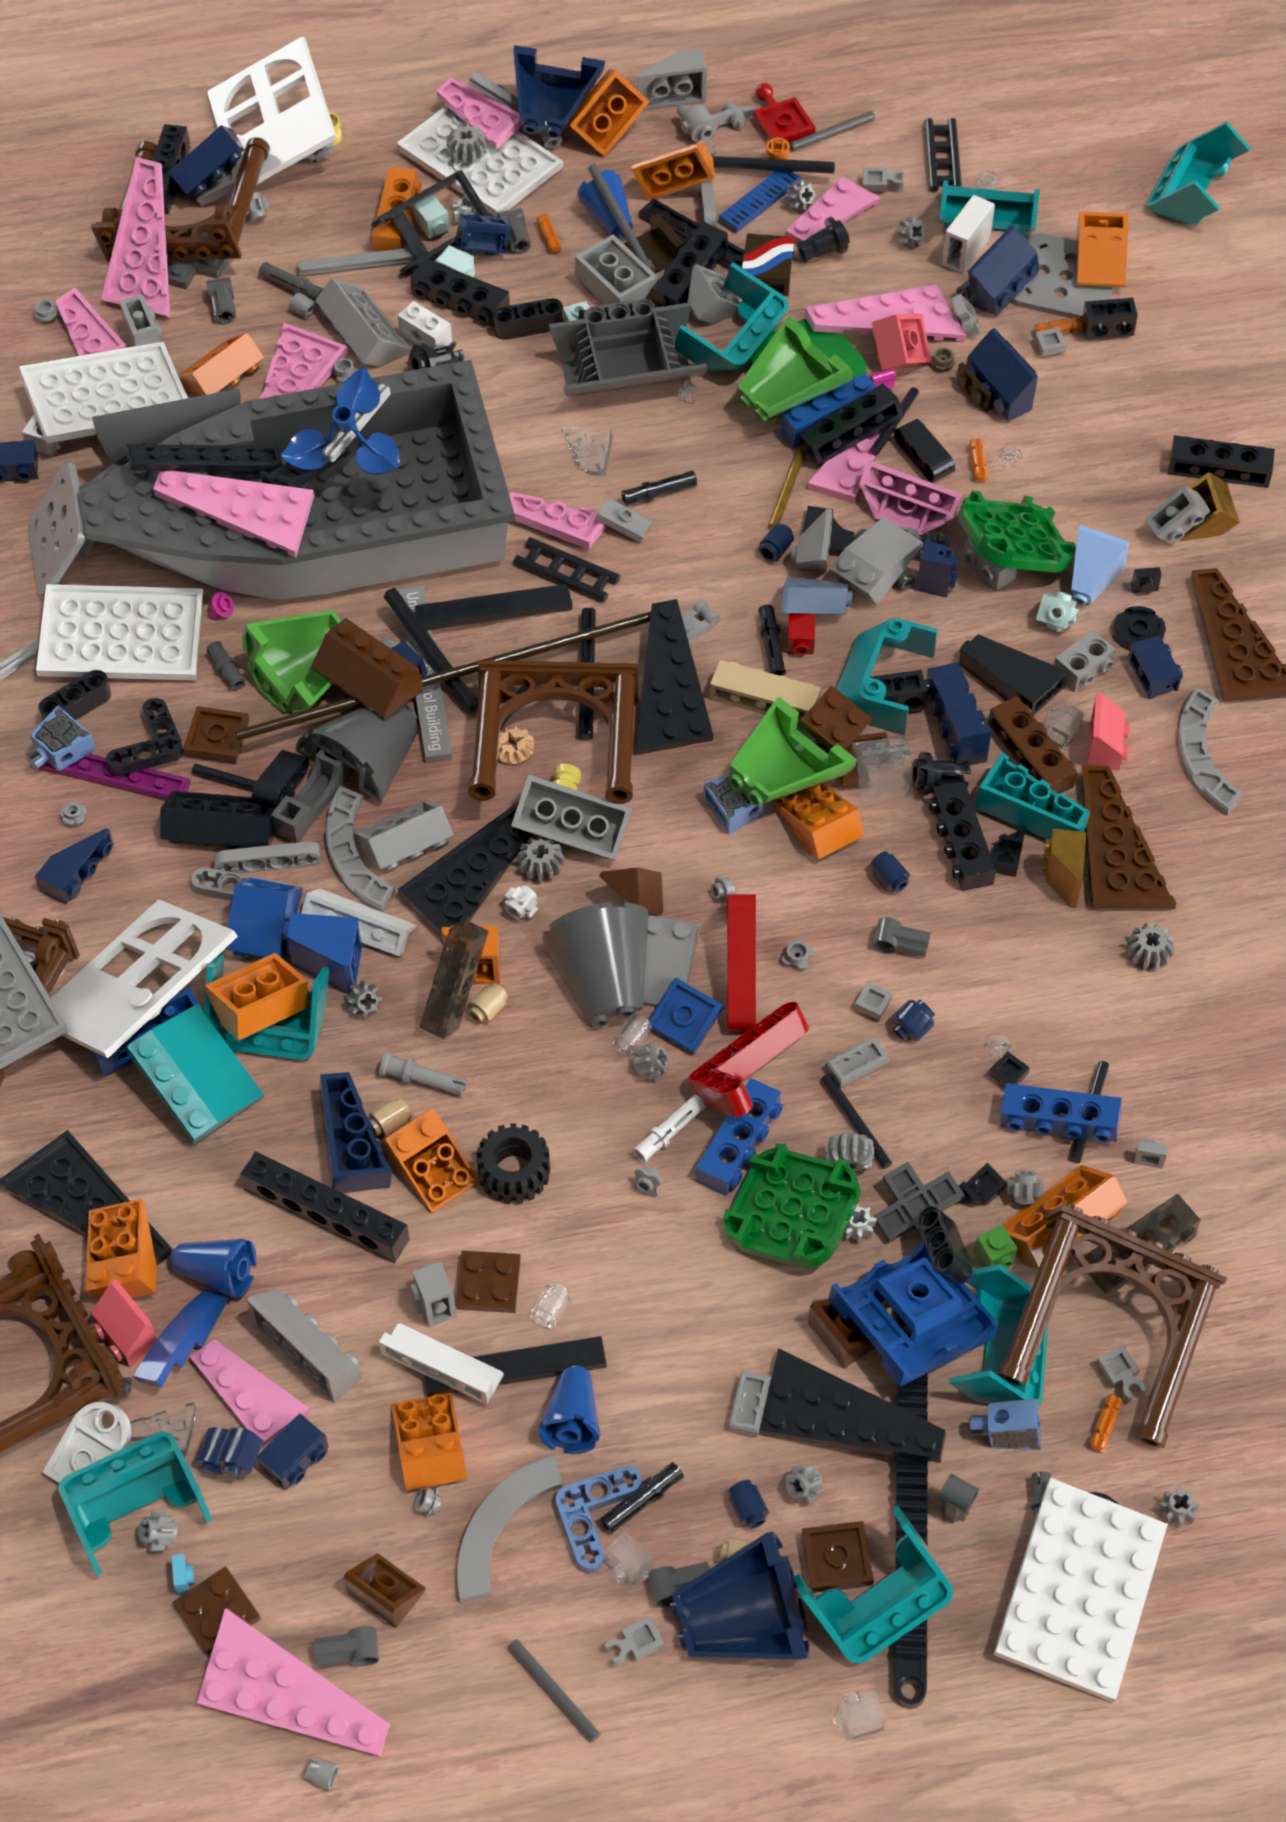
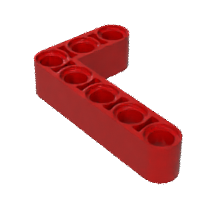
M727 894V1032H746L756 1025V894Z
M788 1002L778 1007L689 1075V1081L696 1095L703 1100L706 1106L731 1117L745 1115L753 1108V1102L742 1081L808 1032L809 1025L798 1003Z

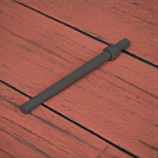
M595 163L591 164L587 169L634 255L655 273L654 270L656 268L653 262L646 257Z

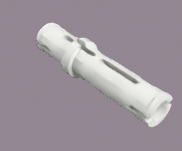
M692 1095L688 1101L659 1127L652 1128L649 1131V1136L637 1147L633 1148L636 1158L642 1163H646L660 1148H666L670 1144L669 1140L706 1108L703 1100L697 1095Z

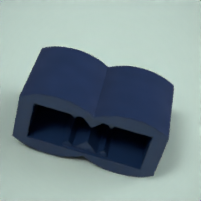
M211 1427L205 1433L194 1463L201 1467L200 1471L209 1477L216 1478L218 1475H227L232 1478H239L240 1475H249L264 1440L248 1429L230 1428L228 1430Z

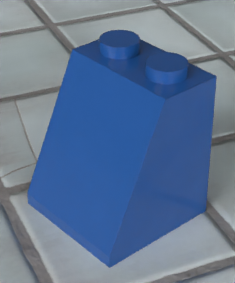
M252 877L235 883L228 928L234 930L238 937L225 949L233 951V955L239 957H250V954L260 956V959L273 953H276L281 958L286 956L287 940L283 939L284 924L289 923L291 913H297L303 887Z
M291 913L289 923L284 924L283 939L287 940L286 954H290L292 965L314 977H317L323 967H329L328 984L350 994L351 989L349 986H356L362 953L358 918Z

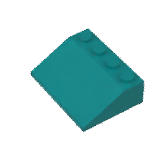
M198 1004L151 1029L127 1046V1055L193 1145L264 1097L263 1092Z

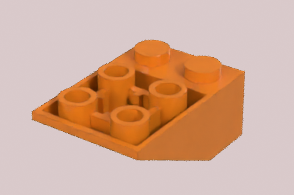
M1079 211L1076 230L1077 285L1126 287L1128 213Z
M824 783L772 801L773 806L804 848L818 859L865 836L858 808Z
M434 1108L426 1110L379 1141L394 1167L430 1213H433L480 1182Z
M143 1199L89 1210L85 1291L97 1301L100 1300L110 1283L115 1279L131 1298L156 1293L157 1264Z
M452 1393L435 1394L429 1397L392 1403L406 1491L467 1479Z

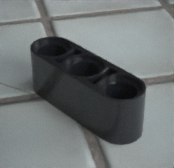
M555 298L504 306L494 312L495 335L502 340L550 332L549 324L563 322V304Z
M919 419L894 429V437L898 446L929 482L933 483L955 472V463L951 455Z
M92 670L42 699L38 706L42 721L58 705L74 720H77L106 703L111 697V689L106 673L101 670Z
M281 750L257 779L253 788L252 799L277 808L286 795L290 796L306 776L309 758Z
M935 1206L924 1208L918 1216L917 1223L933 1267L953 1284L961 1285L965 1283L972 1275L973 1269L956 1223Z

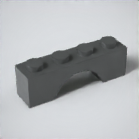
M320 750L315 757L312 773L302 790L293 797L286 795L271 814L274 833L294 843H298L334 796L338 787L343 784L352 772L353 768L325 751Z

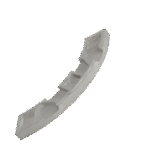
M1196 687L1184 706L1179 723L1178 747L1184 769L1196 789L1215 808L1228 815L1242 798L1243 792L1228 782L1218 770L1216 771L1210 760L1211 756L1206 741V727L1219 700Z
M339 786L328 810L326 841L330 860L337 875L351 893L371 908L384 912L395 895L396 889L365 867L354 842V825L359 808L364 801L363 795Z
M555 1456L536 1461L511 1474L484 1499L476 1510L467 1527L459 1552L458 1590L460 1603L491 1596L489 1571L493 1547L504 1527L512 1518V1515L521 1506L528 1504L535 1498L562 1488Z

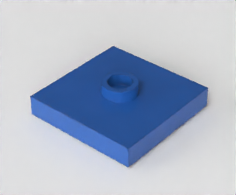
M675 977L646 1026L695 1055L724 1006Z

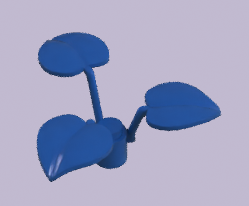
M365 367L354 372L341 385L337 393L338 406L335 407L332 413L334 422L330 424L331 429L327 440L324 442L323 435L317 430H302L291 439L287 448L281 454L287 463L302 470H316L323 467L328 460L324 459L322 452L332 441L335 429H338L344 433L353 431L363 444L357 450L356 460L358 466L364 472L377 475L395 471L399 467V450L391 437L377 432L372 434L368 441H366L356 426L354 416L356 411L362 414L369 413L377 407L380 401L379 388Z

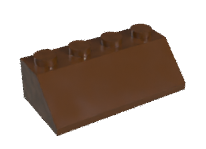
M347 618L343 619L326 633L311 665L312 670L384 721L423 690L420 671L417 666Z

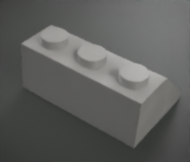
M614 235L575 255V277L604 305L645 299L658 280V276Z
M428 799L354 832L373 866L384 870L399 865L398 861L406 857L412 859L420 856L423 853L422 850L429 846H441L447 842V838L454 835L442 805Z

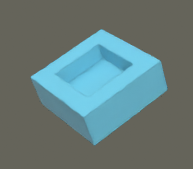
M184 1554L172 1555L174 1587L177 1595L182 1596L190 1590V1583H195L193 1564L187 1563Z

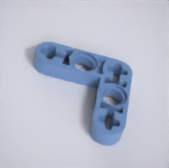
M623 1466L561 1488L556 1495L557 1511L577 1566L584 1573H596L602 1568L604 1563L603 1549L589 1512L622 1501L642 1486V1477L639 1470L635 1467ZM628 1476L630 1480H634L633 1486L628 1488L626 1484H622L623 1477ZM611 1480H614V1485L617 1487V1493H613L612 1484L610 1482ZM600 1484L607 1488L608 1493L605 1497L597 1499L590 1494V1490L593 1486ZM581 1490H585L588 1503H584L583 1497L581 1498ZM566 1496H570L572 1500H575L574 1507L569 1508L568 1504H563ZM578 1522L585 1523L589 1528L587 1534L581 1537L575 1536L571 1532L572 1526ZM587 1543L589 1544L591 1554L597 1555L593 1564H590L588 1560H583L585 1559L583 1545Z

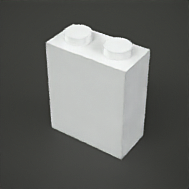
M975 195L972 196L946 230L943 266L961 274L965 273L991 238L994 203Z

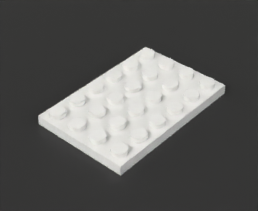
M447 106L443 107L396 143L399 152L441 180L459 170H463L487 211L495 217H498V212L510 210L563 168V161L519 131H516L497 150L486 141V152L483 153L481 159L476 158L474 163L467 161L464 164L463 160L456 162L454 157L449 156L446 143L447 135H450L451 129H457L458 125L466 127L467 124ZM458 181L450 185L464 196H467Z
M164 342L19 366L20 377L46 443L97 435L92 420L94 416L188 398Z
M46 584L36 667L37 676L81 677L92 670H101L106 673L107 678L196 680L203 589Z
M1050 1478L1043 1494L993 1655L1113 1703L1119 1692L1168 1524Z

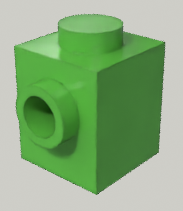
M1002 1224L977 1236L974 1253L983 1267L1001 1264L1008 1269L1015 1262L1018 1248Z

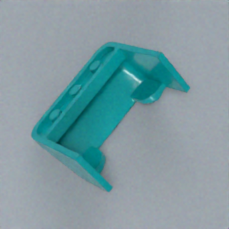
M1228 121L1187 141L1172 154L1146 205L1153 213L1186 224L1199 223L1204 217L1220 209L1219 205L1206 192L1210 181L1217 176L1222 177L1230 168L1229 164L1232 159L1250 151L1251 147Z
M943 180L939 223L943 224L944 229L949 228L972 196L975 195L995 204L992 229L1007 230L1013 225L1023 236H1029V232L1035 231L1040 189H1035L1034 193L958 187L948 186V181Z
M735 263L730 265L723 287L742 299L737 313L746 324L723 352L683 325L679 328L674 344L675 351L696 365L706 363L707 371L709 372L744 368L782 321L789 308L788 300L783 295Z
M893 618L858 634L836 689L873 718L869 726L901 735L906 733L909 707L884 700L886 695L884 683L870 678L883 645L934 658L938 629Z
M221 952L208 964L206 984L223 977L225 952ZM323 967L313 981V991L309 992L308 1008L239 1041L221 1025L207 993H205L204 1013L231 1050L305 1060L316 1049L327 1005L329 967Z
M1001 1264L973 1269L972 1275L966 1283L977 1290L976 1298L999 1323L995 1337L986 1342L984 1372L975 1371L971 1374L951 1377L949 1384L977 1402L996 1403L1037 1399L1039 1406L1043 1399L1048 1325L1026 1386L1022 1387L1008 1383L997 1375L1000 1364L1005 1362L1032 1287Z
M165 1431L155 1433L65 1476L58 1487L96 1576L103 1573L93 1551L102 1548L110 1541L112 1530L109 1523L166 1496L170 1505L176 1508H183L197 1502L206 1522L212 1521L201 1490L173 1434Z
M898 1505L892 1509L906 1533L897 1542L895 1547L896 1557L902 1567L851 1602L847 1595L838 1589L827 1590L816 1597L800 1574L794 1577L803 1600L846 1658L853 1663L868 1661L948 1605L953 1598L954 1591L949 1579Z

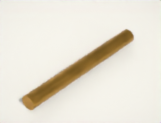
M797 449L768 525L769 529L774 524H780L806 454L803 449Z

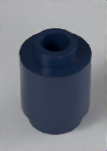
M774 524L760 542V555L770 562L780 559L794 541L792 530L787 525Z
M884 851L871 861L870 866L873 868V874L889 892L902 891L908 885L910 873L893 854Z
M743 1480L729 1488V1501L741 1526H749L750 1529H754L763 1525L766 1522L765 1518L768 1516L769 1511L757 1486L753 1485L751 1480Z

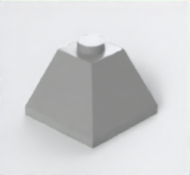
M696 264L692 269L688 303H690L693 310V316L700 322L705 321L710 324H716L737 316V309L741 300L723 287L726 276Z
M826 509L798 538V546L793 545L791 561H796V569L827 572L832 530V509Z

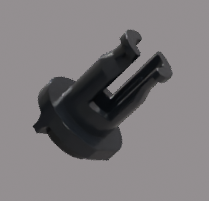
M832 216L826 218L824 221L825 228L811 235L806 240L798 242L796 246L805 263L811 258L821 256L835 249L839 254L848 251L850 238L844 224L840 220H835Z
M455 341L449 345H439L431 348L423 342L417 343L411 348L408 358L409 367L412 371L464 361L462 349L454 351Z
M921 752L918 758L912 762V786L917 788L919 795H928L933 787L965 781L964 775L952 774H971L970 764L968 761L956 763L954 761L933 760L930 752Z

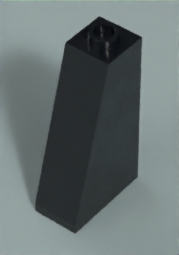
M978 634L971 641L967 640L959 650V665L1006 701L1018 696L1023 704L1026 703L1030 707L1033 716L1065 688L1068 672L1064 669Z

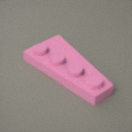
M842 176L786 230L785 236L795 237L794 243L798 244L799 241L802 242L825 228L824 221L831 216L835 220H840L845 225L846 221L853 216L857 218L864 214L865 209L880 205L881 197Z
M884 428L826 461L808 482L807 489L855 503L861 491L859 483L868 460L874 462L876 455L872 454L870 449Z
M514 492L509 494L515 514V521L590 550L607 527V525L596 520L598 513L591 512L592 508L581 506L580 509L566 507L564 502L556 501V503L550 504L545 503L543 498Z

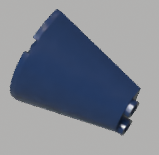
M514 45L518 110L523 130L528 134L536 133L549 136L550 138H558L602 75L605 61L583 57L581 71L537 64V49Z
M775 1532L765 1533L672 1593L674 1600L671 1601V1610L676 1620L681 1619L684 1630L679 1632L680 1644L683 1651H688L689 1656L802 1660L809 1656L810 1644L808 1640L803 1641L802 1633L808 1632L801 1595L794 1579L795 1575L788 1555H780L778 1549L783 1548V1545Z

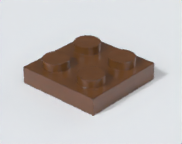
M831 685L800 719L798 725L829 750L836 744L847 750L873 718Z
M197 706L184 745V754L237 763L243 740H237L235 731L248 727L250 721L249 714Z
M462 1250L456 1310L516 1313L521 1254Z
M864 1521L802 1528L801 1533L812 1592L873 1585L874 1579Z
M226 1566L173 1601L174 1607L207 1656L213 1651L225 1608L232 1611L249 1625H253L261 1619L259 1613Z

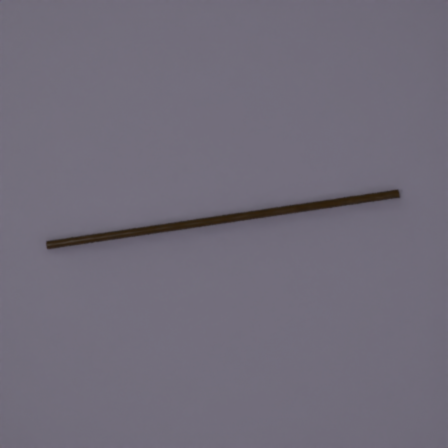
M651 611L483 660L517 661L649 623ZM478 661L421 677L422 687L478 672ZM350 697L239 729L235 733L237 740L240 741L358 707L362 704Z

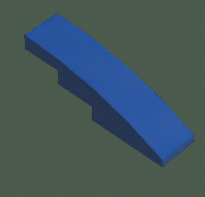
M203 1290L167 1325L147 1352L133 1377L140 1383L162 1388L173 1366L182 1368L193 1347H203L230 1297L222 1293Z

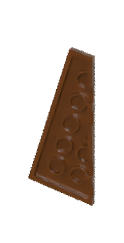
M1218 568L1192 570L1190 578L1223 702L1286 696V664H1282L1275 654V648L1258 624L1249 618L1243 603L1239 604L1234 597L1233 589Z
M1082 765L1083 805L1085 809L1090 811L1086 827V842L1092 909H1175L1176 901L1173 895L1170 896L1166 888V881L1163 875H1160L1155 865V858L1139 826H1136L1129 806H1126L1121 796L1122 791L1110 767Z

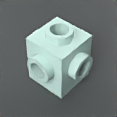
M1057 591L1056 595L1047 592L1043 595L1036 620L1047 623V628L1061 631L1062 628L1066 629L1070 626V623L1075 624L1079 612V609L1075 608L1077 601L1071 600L1072 595ZM1056 608L1061 610V615L1057 613Z

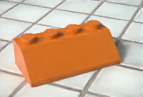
M1080 1165L1041 1194L1040 1198H1036V1203L1028 1204L1005 1221L1003 1226L1018 1248L1016 1256L1022 1263L1037 1270L1039 1269L1044 1256L1042 1254L1043 1244L1051 1228L1045 1226L1044 1216L1061 1205H1076L1083 1210V1214L1092 1218L1093 1216H1099L1108 1220L1117 1216L1119 1211L1128 1203L1115 1176ZM1078 1232L1077 1237H1080L1083 1234Z

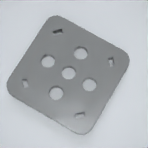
M1036 233L1029 237L1028 242L1038 253L1040 270H1046L1048 274H1037L1024 286L1023 290L1011 300L1014 305L1067 318L1080 317L1082 320L1085 301L1110 299L1114 287L1077 285V263H1068L1066 261L1067 258L1076 259V241L1043 233ZM1046 244L1045 248H1039V246ZM1068 275L1072 279L1068 281L1062 280L1060 276ZM1056 292H1062L1066 294V296L1063 298L1056 297L1054 294Z
M70 462L63 463L29 520L28 529L37 591L41 596H45L46 584L57 585L81 549L86 537L78 497L80 488L76 465Z

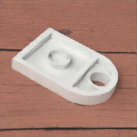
M95 1402L84 1406L74 1416L44 1468L43 1473L60 1483L65 1476L128 1447L131 1440V1425L127 1415L122 1409L110 1403ZM110 1411L114 1415V1423L110 1428L106 1429L102 1425V1417L106 1412Z

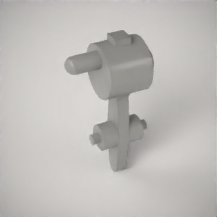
M733 102L725 103L722 112L713 115L702 105L692 106L688 110L682 105L677 107V113L681 117L682 131L685 134H689L696 143H704L711 139L719 125L732 124L734 128H742L746 118L752 117L753 110H756L754 105L737 107Z

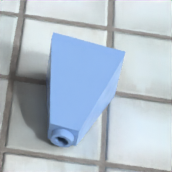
M1080 525L1071 588L1072 600L1077 601L1076 604L1082 606L1086 604L1091 605L1125 569L1129 541Z

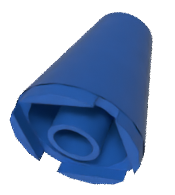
M613 170L600 171L632 229L633 224L621 177ZM594 180L588 183L584 181L577 190V197L580 203L610 235L614 234L619 239L625 238Z
M239 1238L180 1243L171 1252L170 1264L176 1273L229 1297H243L253 1282L254 1276L249 1275L251 1265L256 1266L257 1258L254 1244L249 1240Z
M571 1366L563 1370L539 1425V1438L550 1449L555 1450V1446L565 1448L564 1453L580 1454L595 1448L596 1442H599L600 1429L592 1376L589 1371L581 1366Z

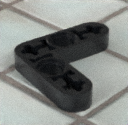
M151 698L143 704L144 720L152 739L110 751L106 755L109 773L116 776L125 775L173 762L182 757L181 738L168 707L162 699ZM153 710L159 713V717L155 718ZM163 726L169 728L165 733L156 731L157 728ZM142 752L151 753V756L148 758L138 757Z

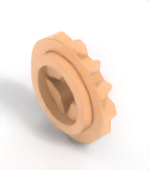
M517 726L513 729L504 727L503 731L499 733L498 760L507 764H518L524 762L532 755L534 751L533 736H530L526 729L520 730ZM509 739L517 743V750L512 745H509Z

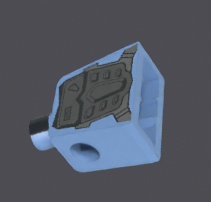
M58 705L31 733L30 737L35 750L27 756V760L35 769H38L48 761L55 769L62 770L94 752L96 748L92 735Z
M731 774L704 782L703 788L704 800L728 835L733 834L763 812V803L758 807L753 805L741 790H735L729 782Z
M1037 1399L988 1404V1417L970 1418L971 1436L989 1435L992 1448L1041 1450V1424Z

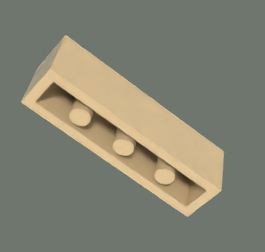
M724 660L719 661L710 683V700L764 715L774 701L780 697L799 712L798 722L821 696V687L815 686L812 683L800 682L783 675L778 676L764 672L761 669H753Z

